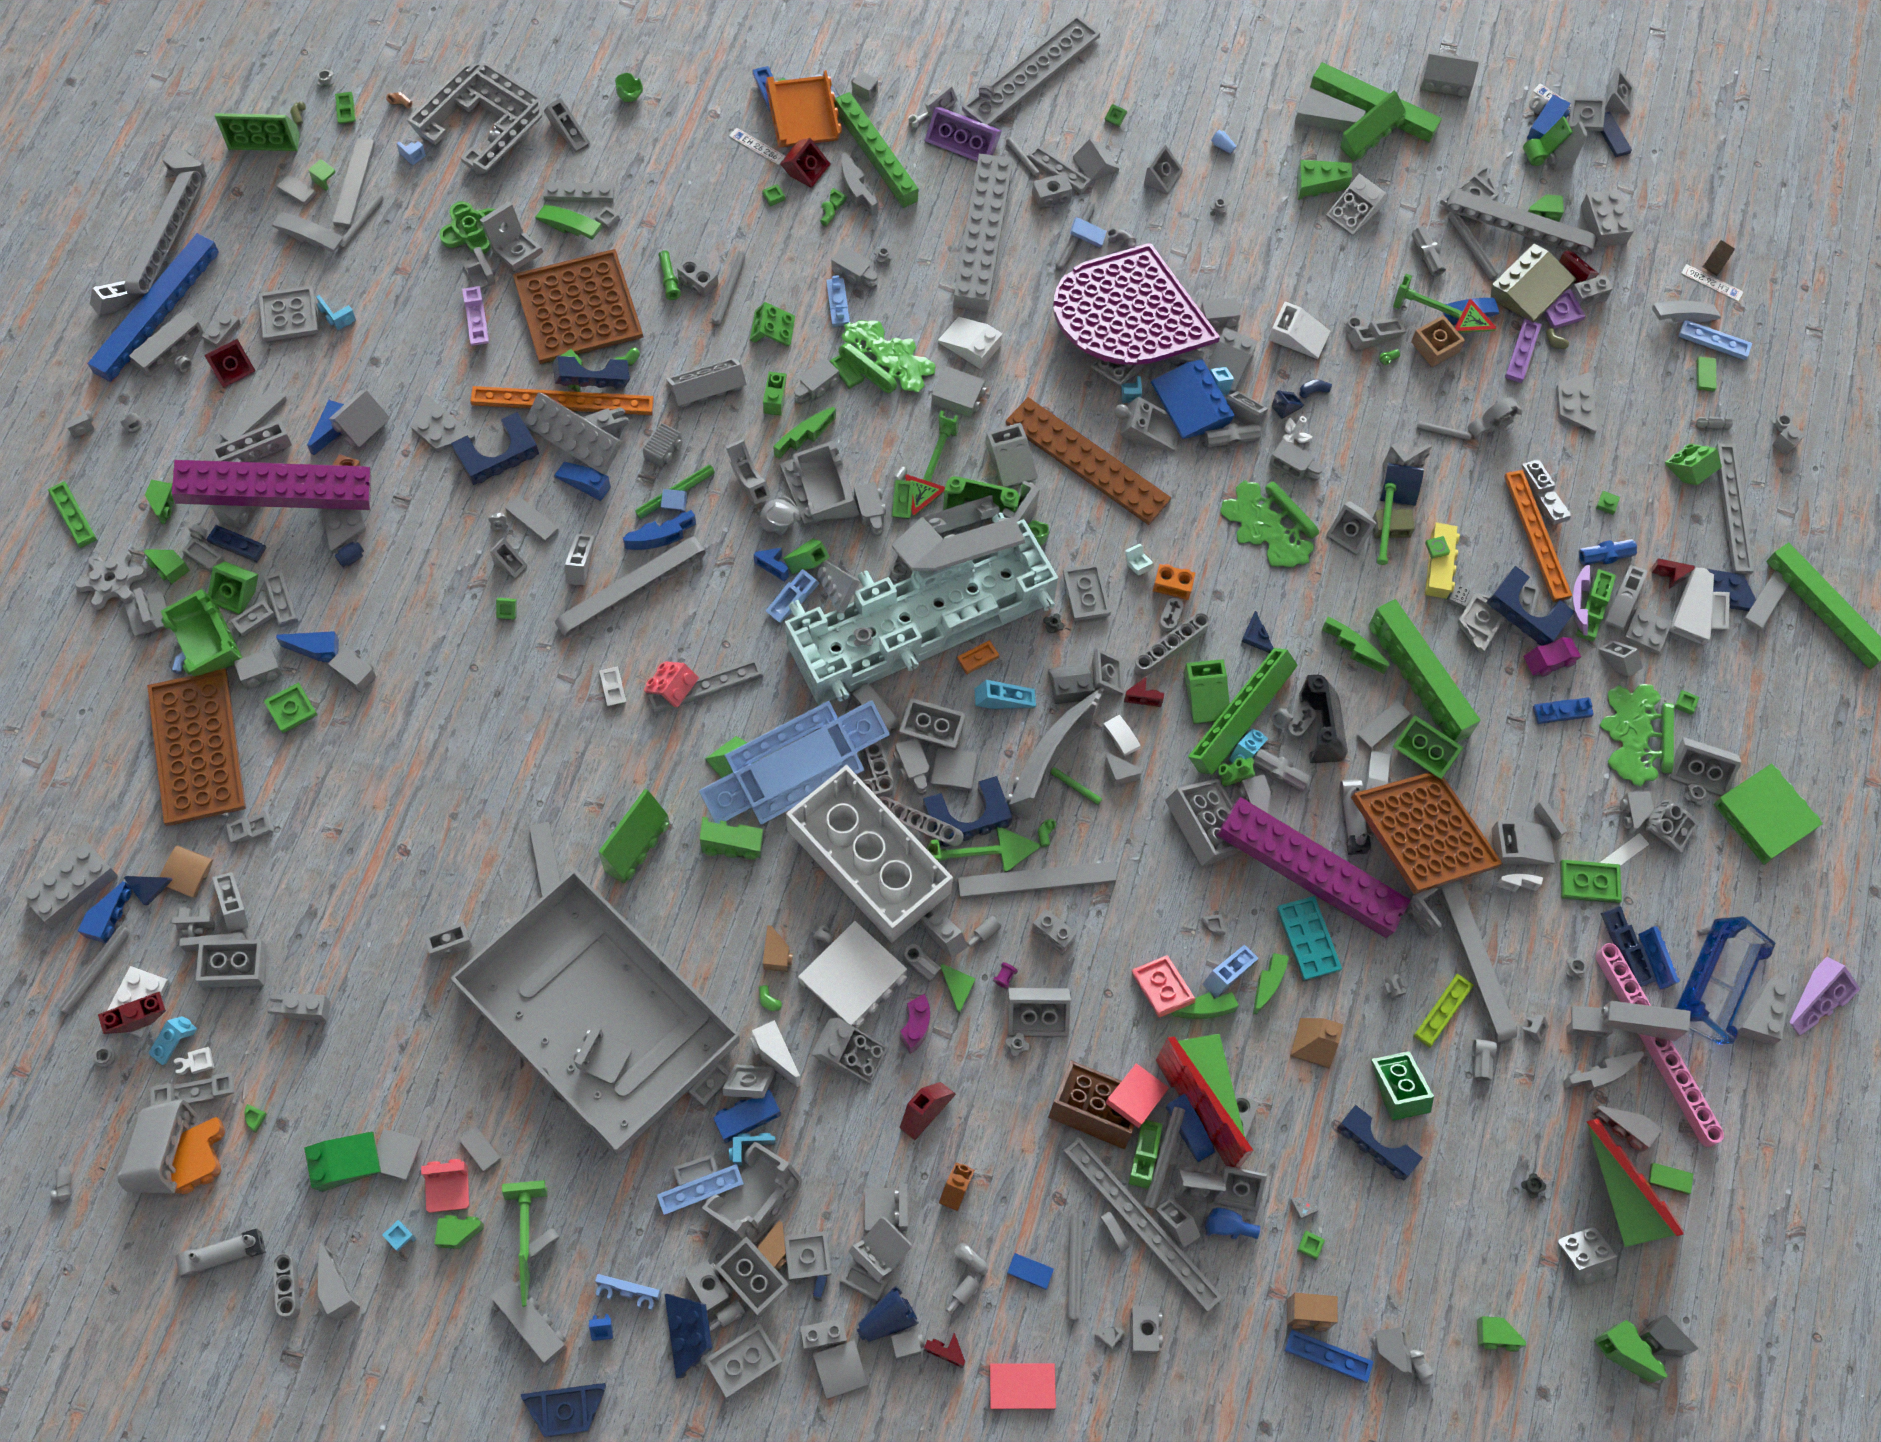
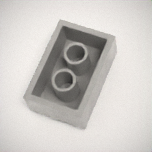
M1620 189L1587 193L1581 208L1589 232L1596 235L1594 247L1627 244L1634 230Z
M262 939L199 941L196 982L202 988L264 986L267 959L266 944Z

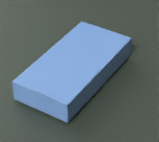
M1075 217L1070 234L1100 248L1103 245L1106 231Z

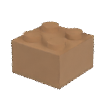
M1444 315L1417 329L1411 340V343L1431 367L1459 353L1465 342L1464 338Z
M1295 1292L1287 1299V1325L1293 1326L1295 1330H1306V1327H1313L1314 1331L1326 1332L1327 1329L1338 1323V1296Z

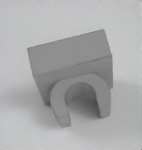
M1537 1014L1535 1019L1527 1017L1528 1023L1532 1024V1026H1523L1524 1032L1531 1034L1533 1041L1541 1043L1549 1027L1545 1016Z

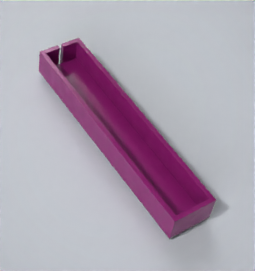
M174 460L172 497L175 504L370 510L372 476L370 467Z
M1242 797L1234 803L1217 833V836L1385 938L1395 932L1401 916L1405 913L1411 901L1409 898Z

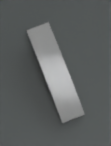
M281 212L272 224V227L303 244L306 241L317 248L321 246L332 253H335L343 242L342 236L329 229Z
M1669 301L1655 303L1652 307L1659 321L1671 318L1673 323L1686 320L1701 323L1721 318L1713 304L1704 302Z

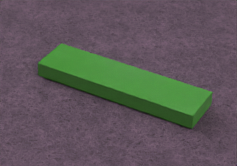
M64 481L47 489L79 548L96 541L97 538L67 483Z

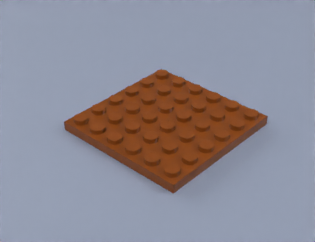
M616 249L513 274L539 364L554 361L557 356H561L570 349L578 355L644 338Z
M1429 772L1356 792L1351 797L1413 894L1499 868L1503 864L1444 776L1440 779Z

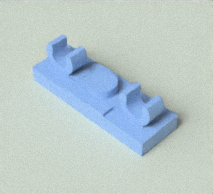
M832 276V279L826 280L832 327H839L850 323L844 278Z
M597 1274L595 1280L597 1285H600L596 1289L598 1297H600L601 1291L606 1289L608 1290L607 1299L610 1300L613 1296L612 1289H615L623 1297L641 1296L637 1301V1306L640 1308L642 1302L648 1300L650 1302L649 1310L654 1308L653 1299L660 1300L661 1292L658 1289Z

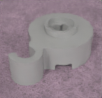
M1506 398L1491 406L1483 417L1471 422L1467 428L1472 433L1474 439L1478 440L1479 435L1483 432L1494 431V428L1497 427L1501 430L1515 421L1514 417L1517 414L1521 415L1522 410L1514 398Z

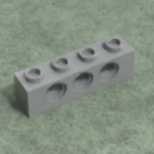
M278 420L210 449L216 461L235 462L236 459H239L242 462H253L292 446L281 420Z

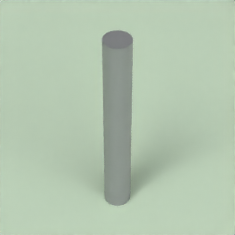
M1009 137L1006 143L1034 177H1038L1040 175L1038 169L1014 140Z
M1420 421L1417 424L1418 429L1466 440L1471 439L1472 433Z

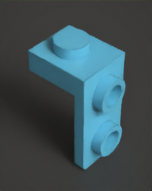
M316 296L318 300L316 305L321 313L325 312L327 315L325 316L326 320L331 326L334 325L337 330L356 321L354 312L349 305L333 314L321 296Z
M1252 728L1238 743L1229 761L1234 764L1235 760L1241 757L1243 759L1250 757L1253 759L1268 738L1260 731Z
M183 1016L167 1020L151 1047L149 1055L161 1065L166 1064L180 1039L194 1035L197 1028L191 1024L189 1019Z
M746 1133L738 1134V1137H733V1147L729 1148V1160H733L734 1165L742 1166L743 1145H752L754 1141L760 1145H775V1136H771L770 1133H760L759 1136L752 1137Z

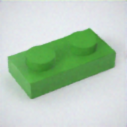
M894 480L891 517L910 519L914 482Z

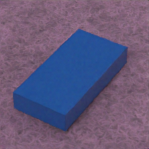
M1014 1253L1007 1274L1046 1290L1054 1268Z

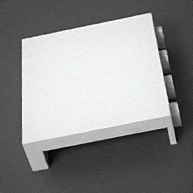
M854 921L798 976V979L804 988L807 986L842 1020L859 1028L865 1021L864 1017L868 1013L873 1014L879 1007L878 1003L882 999H888L896 985L900 986L907 979V968Z

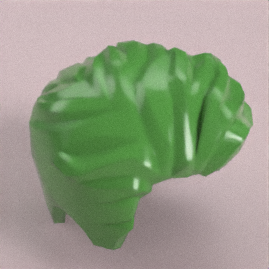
M622 73L615 78L617 95L624 102L636 101L643 92L640 78L637 80L631 73Z
M1032 520L1027 525L1038 544L1042 546L1048 539L1049 525Z

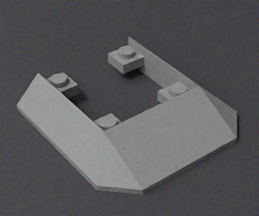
M489 63L463 65L407 119V122L423 141L427 139L436 145L446 135V130L440 127V125L459 106L470 112L479 104L500 117L494 126H496V130L500 131L501 134L482 153L471 147L461 157V162L475 170L476 175L487 173L542 118L540 95Z
M991 495L923 516L892 544V548L912 571H938L1024 544L1025 540L1015 517L1002 518L996 523L961 534H951L946 536L945 539L939 535V533L984 520L996 514L999 515V507L993 502Z

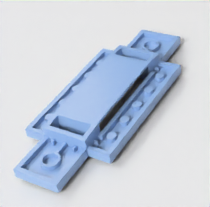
M873 700L840 717H837L830 701H827L725 754L733 773L698 791L715 823L720 824L721 820L727 821L752 808L759 823L763 824L795 807L845 765L855 774L864 771L856 753L890 734Z

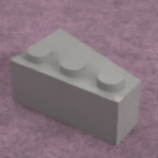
M1770 978L1762 984L1750 1008L1733 1034L1772 1046L1782 1040L1791 984L1774 978Z

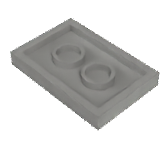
M1099 563L1063 569L1062 573L1074 621L1111 615Z
M760 1324L704 1359L726 1398H729L782 1363L780 1356Z

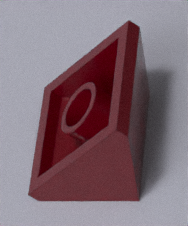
M1564 251L1559 259V262L1576 278L1574 284L1596 278L1599 275L1596 270L1574 252Z
M238 339L204 355L212 372L223 388L256 371Z

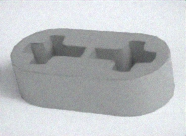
M1171 598L1167 602L1159 623L1162 631L1172 632L1176 628L1183 610V602L1180 599ZM1173 605H1177L1175 612H1171ZM1168 618H1172L1169 626L1165 625Z
M1302 707L1290 722L1287 733L1292 739H1300L1313 723L1316 712L1312 707ZM1309 713V717H1307L1306 720L1303 721L1302 718L1304 714ZM1299 724L1301 727L1299 731L1295 733L1293 730Z
M1110 1212L1100 1216L1101 1223L1117 1251L1122 1252L1129 1248L1128 1241L1114 1216Z
M553 1228L546 1231L529 1245L527 1263L534 1261L559 1240L560 1237Z

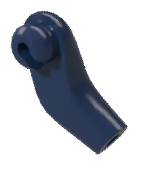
M1313 379L1300 387L1299 395L1302 398H1307L1313 392L1329 393L1332 384L1319 379Z

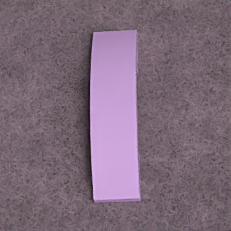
M477 286L462 289L471 346L489 343L481 288Z
M1586 565L1580 572L1573 591L1574 617L1583 635H1588V609H1581L1582 591H1590V565Z

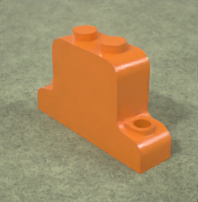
M217 1116L181 1133L172 1166L176 1169L175 1173H171L172 1182L177 1183L175 1193L188 1194L194 1190V1187L200 1184L206 1185L213 1182L214 1178L220 1174L221 1165L213 1144L223 1138L225 1128Z

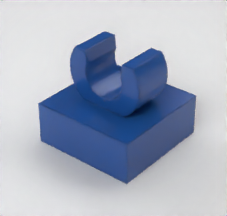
M605 1314L604 1319H597V1315H594L593 1320H589L591 1340L613 1339V1327L609 1315Z

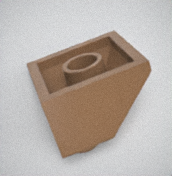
M1300 1018L1290 1056L1330 1068L1344 1024L1325 1018Z

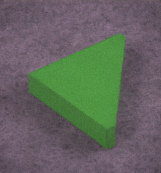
M941 964L940 967L957 1012L960 1013L973 987L975 978Z

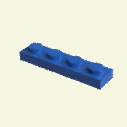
M1294 1330L1290 1331L1284 1350L1287 1353L1367 1383L1374 1362Z

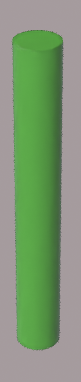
M1056 767L1052 769V775L1097 805L1101 803V797Z

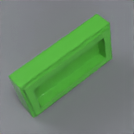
M840 355L829 360L839 370V377L848 389L864 381L861 373L852 364L847 363Z
M1698 357L1696 360L1697 390L1715 392L1717 389L1716 359Z
M1651 1163L1648 1182L1650 1185L1689 1195L1692 1190L1694 1174Z

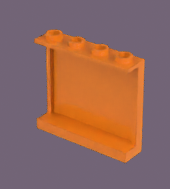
M827 70L824 71L823 76L781 81H774L773 76L766 78L765 87L778 148L794 146L798 140L811 138L814 143L838 141L839 135L842 134L841 123H838L837 120L839 116L838 109L834 107L835 95L834 92H831L832 82L831 77L827 75Z

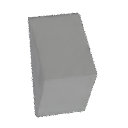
M504 538L490 550L494 564L513 578H516L528 566Z
M1108 753L1106 756L1105 766L1113 787L1140 780L1143 769Z

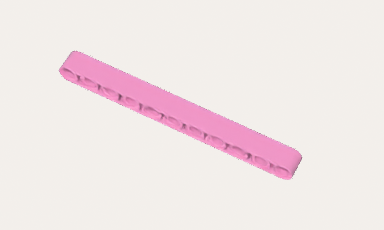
M1611 943L1605 944L1596 953V960L1619 1001L1651 1006L1618 947ZM1604 951H1605V952H1608V953L1610 954L1611 958H1608V957L1605 955ZM1614 969H1617L1621 973V976L1617 975ZM1624 987L1629 988L1631 993L1626 992ZM1639 1034L1700 1143L1705 1147H1713L1721 1142L1724 1138V1132L1672 1041ZM1655 1040L1661 1043L1662 1048L1656 1045ZM1666 1058L1672 1062V1066L1666 1062ZM1676 1077L1681 1078L1683 1084H1680ZM1687 1095L1692 1097L1693 1103L1687 1099ZM1697 1113L1703 1116L1704 1121L1698 1118ZM1708 1132L1714 1135V1140L1709 1137Z

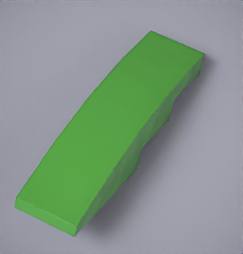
M544 205L535 216L537 220L564 234L568 231L578 237L581 234L591 240L602 229V224L591 218L550 205Z
M831 407L819 412L789 431L773 446L774 456L780 459L791 447L797 451L807 439L815 442L836 419V408Z
M1601 569L1597 570L1584 609H1588V635H1583L1578 628L1576 636L1594 642L1604 616L1605 608L1610 599L1616 575Z
M1329 616L1327 617L1322 631L1337 637L1336 645L1351 651V659L1380 673H1385L1390 663L1375 647L1346 625Z

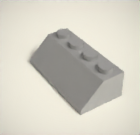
M735 358L666 378L675 403L678 406L681 405V407L689 406L692 404L691 402L696 400L699 402L705 401L712 395H724L725 391L728 390L737 391L742 389V386L747 385L742 366Z

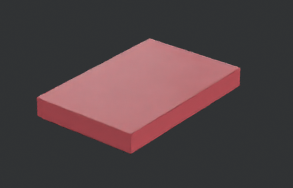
M1168 955L1132 970L1133 977L1159 1018L1195 1003V997Z
M1136 1063L1105 1103L1139 1128L1166 1094L1169 1087Z
M1055 1363L990 1364V1409H1056Z

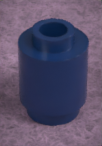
M351 541L339 549L338 553L334 556L340 565L345 567L362 558L364 550L358 542L354 543Z

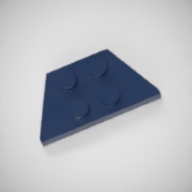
M1707 569L1710 573L1714 574L1713 592H1730L1729 608L1749 612L1756 598L1745 576Z
M665 1294L676 1378H684L687 1370L691 1366H696L700 1362L701 1357L712 1349L707 1307L704 1303L694 1302L691 1299L681 1298L674 1294Z
M606 1383L521 1394V1399L524 1401L545 1438L589 1432L606 1390Z

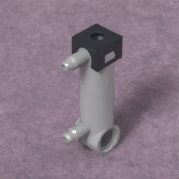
M1341 780L1339 791L1344 805L1348 835L1346 842L1348 855L1368 854L1371 849L1370 835H1367L1366 822L1351 799L1354 793L1363 791L1362 781Z
M256 1228L243 1232L242 1236L198 1250L193 1249L180 1252L175 1257L179 1277L186 1278L197 1275L202 1270L246 1256L254 1257L264 1254L266 1250L262 1232Z

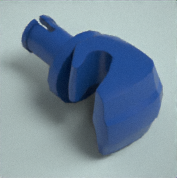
M1221 1207L1213 1208L1204 1223L1207 1236L1212 1234L1231 1235V1239H1237L1240 1234L1258 1239L1261 1229L1259 1225L1243 1222L1242 1216L1235 1211Z

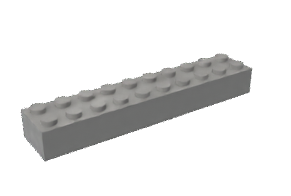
M979 154L956 280L953 307L988 312L1013 158Z

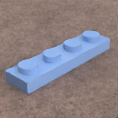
M1688 320L1683 321L1678 335L1680 338L1743 360L1747 359L1752 346L1751 342Z
M735 1164L657 1194V1197L665 1215L744 1183L738 1166Z

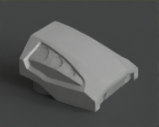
M1666 799L1654 808L1645 825L1647 830H1650L1674 851L1682 853V848L1700 823L1688 811L1673 803L1670 799Z

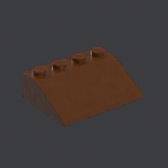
M1070 1060L1048 1118L1122 1149L1126 1148L1135 1126L1105 1103L1122 1081Z

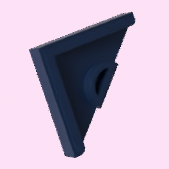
M1254 611L1241 642L1271 653L1274 648L1269 640V635L1259 619L1258 612Z
M124 877L143 905H149L172 881V878Z

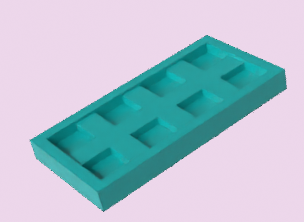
M1315 896L1277 906L1276 909L1303 982L1341 971L1340 961Z

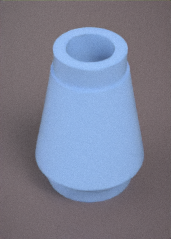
M1218 130L1211 139L1214 146L1230 154L1237 147L1229 136L1221 130Z

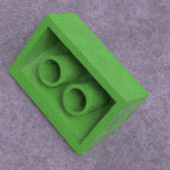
M1414 715L1393 745L1395 749L1440 779L1443 778L1464 748L1416 715Z

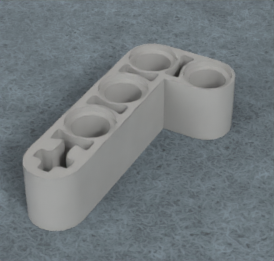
M879 740L863 749L872 777L863 780V783L878 798L883 796L890 797L893 794L894 782L881 741ZM871 750H877V751H878L877 754H871V753H869V752H870ZM882 767L884 770L878 772L875 768ZM887 784L889 788L882 789L880 786Z

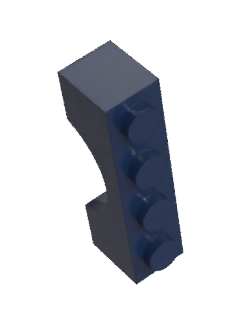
M557 356L552 364L555 384H561L562 386L579 385L580 387L596 386L598 388L614 387L615 389L625 388L630 380L627 360L610 359L605 368L600 371H591L582 367L575 357Z
M1355 1104L1337 1127L1341 1135L1347 1139H1352L1357 1143V1147L1361 1151L1371 1154L1376 1163L1386 1166L1391 1170L1390 1173L1395 1178L1404 1181L1423 1157L1406 1144L1399 1148H1388L1378 1143L1371 1131L1372 1117Z

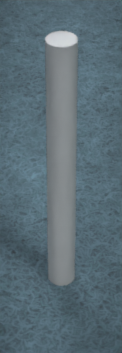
M377 194L343 236L340 248L343 249L380 204L383 200L382 195Z

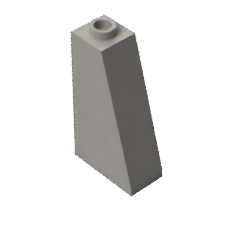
M1310 88L1297 112L1295 123L1345 132L1362 118L1366 111Z
M1610 1001L1606 1006L1602 1007L1601 1018L1603 1019L1602 1026L1675 1042L1689 1031L1691 1011Z

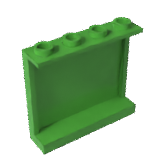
M1772 763L1721 796L1713 804L1763 865L1770 862L1774 857L1812 831L1817 830L1823 824L1819 816L1810 809L1807 802L1794 790L1793 785L1787 782L1780 770Z

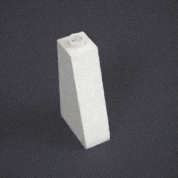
M1696 567L1691 572L1669 630L1702 645L1706 644L1711 637L1714 574L1710 573L1707 569Z

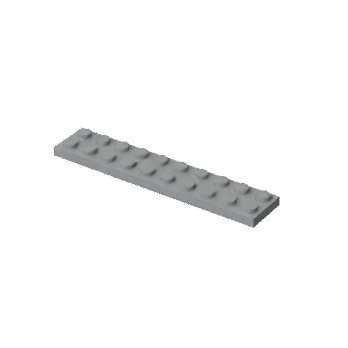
M1076 14L989 84L995 91L994 97L986 100L981 98L978 93L962 106V111L975 121L988 126L993 125L1100 38V32Z

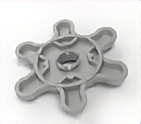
M120 550L114 559H108L106 562L98 556H92L89 558V566L93 571L90 572L89 577L76 581V589L78 592H95L91 605L96 610L104 608L106 602L112 597H118L123 603L127 604L135 598L134 593L130 590V585L134 581L146 578L147 570L140 566L129 568L128 563L132 555L127 550ZM107 576H115L112 581H107Z

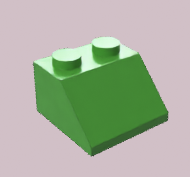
M226 561L212 568L208 595L215 601L217 606L241 614L256 591L259 574Z

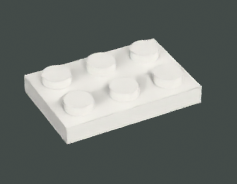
M130 966L108 1010L159 991L161 996H163L170 981ZM146 1027L127 1033L142 1037Z

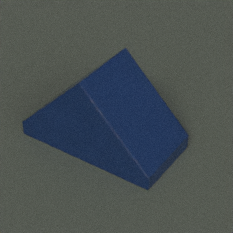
M1280 390L1275 393L1272 408L1281 419L1304 406L1294 392Z

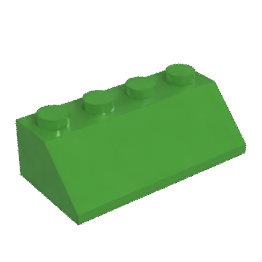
M1395 90L1343 133L1340 148L1353 162L1358 158H1363L1367 150L1376 147L1380 139L1389 136L1393 128L1399 127L1405 121L1406 110Z

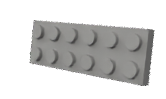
M538 392L524 421L526 427L602 474H607L622 443L619 439Z

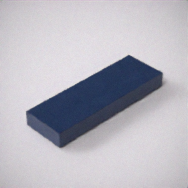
M1606 112L1603 131H1601L1615 158L1630 154L1632 148L1611 112Z
M218 525L214 526L206 539L210 544L256 563L267 548L265 544Z

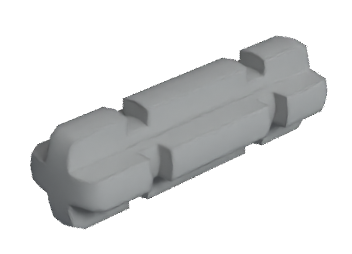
M1698 417L1696 420L1698 428H1705L1706 426V428L1723 427L1730 429L1733 425L1732 418H1724L1723 420V418L1708 417L1707 419L1706 417Z

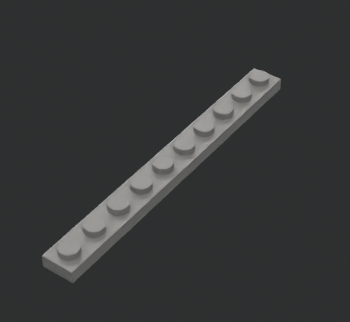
M1080 1137L1064 1150V1154L1206 1312L1223 1298Z

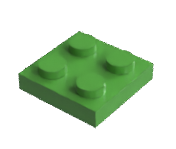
M299 682L264 700L282 734L317 716L315 709Z

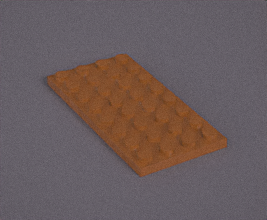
M220 669L195 677L192 675L147 685L163 819L166 827L246 809L227 670Z

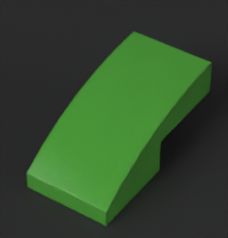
M353 93L335 94L338 123L356 122Z

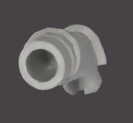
M69 1167L55 1169L57 1190L50 1192L52 1202H64L72 1195L70 1193L72 1174L69 1171Z
M1411 1350L1409 1353L1411 1365L1414 1364L1421 1384L1425 1385L1434 1382L1433 1371L1424 1358L1425 1353L1419 1350Z

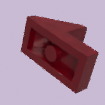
M1658 558L1652 566L1651 573L1662 577L1668 576L1670 589L1688 578L1695 566Z
M1147 677L1143 678L1125 693V703L1162 707L1164 700L1163 692L1154 689L1146 690Z
M955 1333L948 1348H945V1344L937 1339L932 1341L927 1339L923 1351L963 1369L965 1359Z

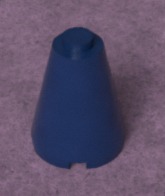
M898 1286L892 1288L858 1323L859 1328L857 1332L863 1341L866 1339L868 1342L919 1324L917 1316L907 1298H901L902 1291Z

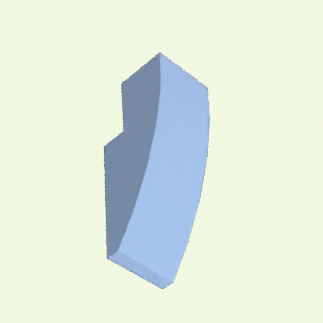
M802 569L791 583H787L766 609V612L781 623L792 613L789 604L794 602L796 605L795 600H799L800 604H802L820 583Z

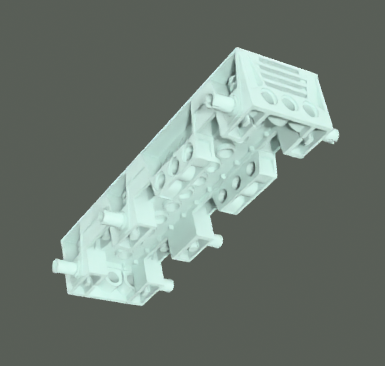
M999 513L1000 517L996 514L992 518L993 522L996 523L999 519L1005 518L1003 513ZM1023 519L1017 522L1025 540L1024 544L938 571H913L911 578L893 585L889 577L874 583L868 571H864L865 575L861 572L857 577L864 588L855 591L854 602L848 605L844 614L835 610L824 615L820 607L805 613L799 600H795L796 605L794 602H791L789 608L794 618L785 621L786 645L818 706L836 698L838 701H843L842 697L846 700L849 697L848 693L859 689L864 684H870L904 668L912 671V666L916 669L919 666L918 662L1038 609L1044 608L1045 611L1049 610L1048 607L1052 609L1055 606L1054 599L1058 576L1026 521ZM1008 572L1011 574V577L1003 578L1001 573ZM970 586H974L977 588V592L971 593L967 589ZM941 601L944 603V605L942 607H936L934 606V602ZM905 615L908 616L910 620L908 622H902L900 620V617ZM859 628L873 630L876 633L875 636L871 637L873 644L871 646L861 645L857 647L854 644L856 640L854 631ZM838 645L842 648L839 652H833L831 650L832 646Z

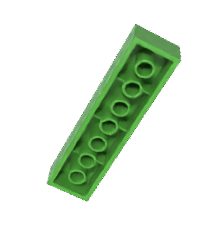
M1394 599L1378 607L1369 623L1370 630L1374 635L1376 634L1382 648L1387 650L1391 661L1401 670L1402 677L1410 683L1413 693L1419 696L1423 707L1432 715L1434 723L1439 725L1444 735L1456 743L1471 736L1481 721L1398 601Z

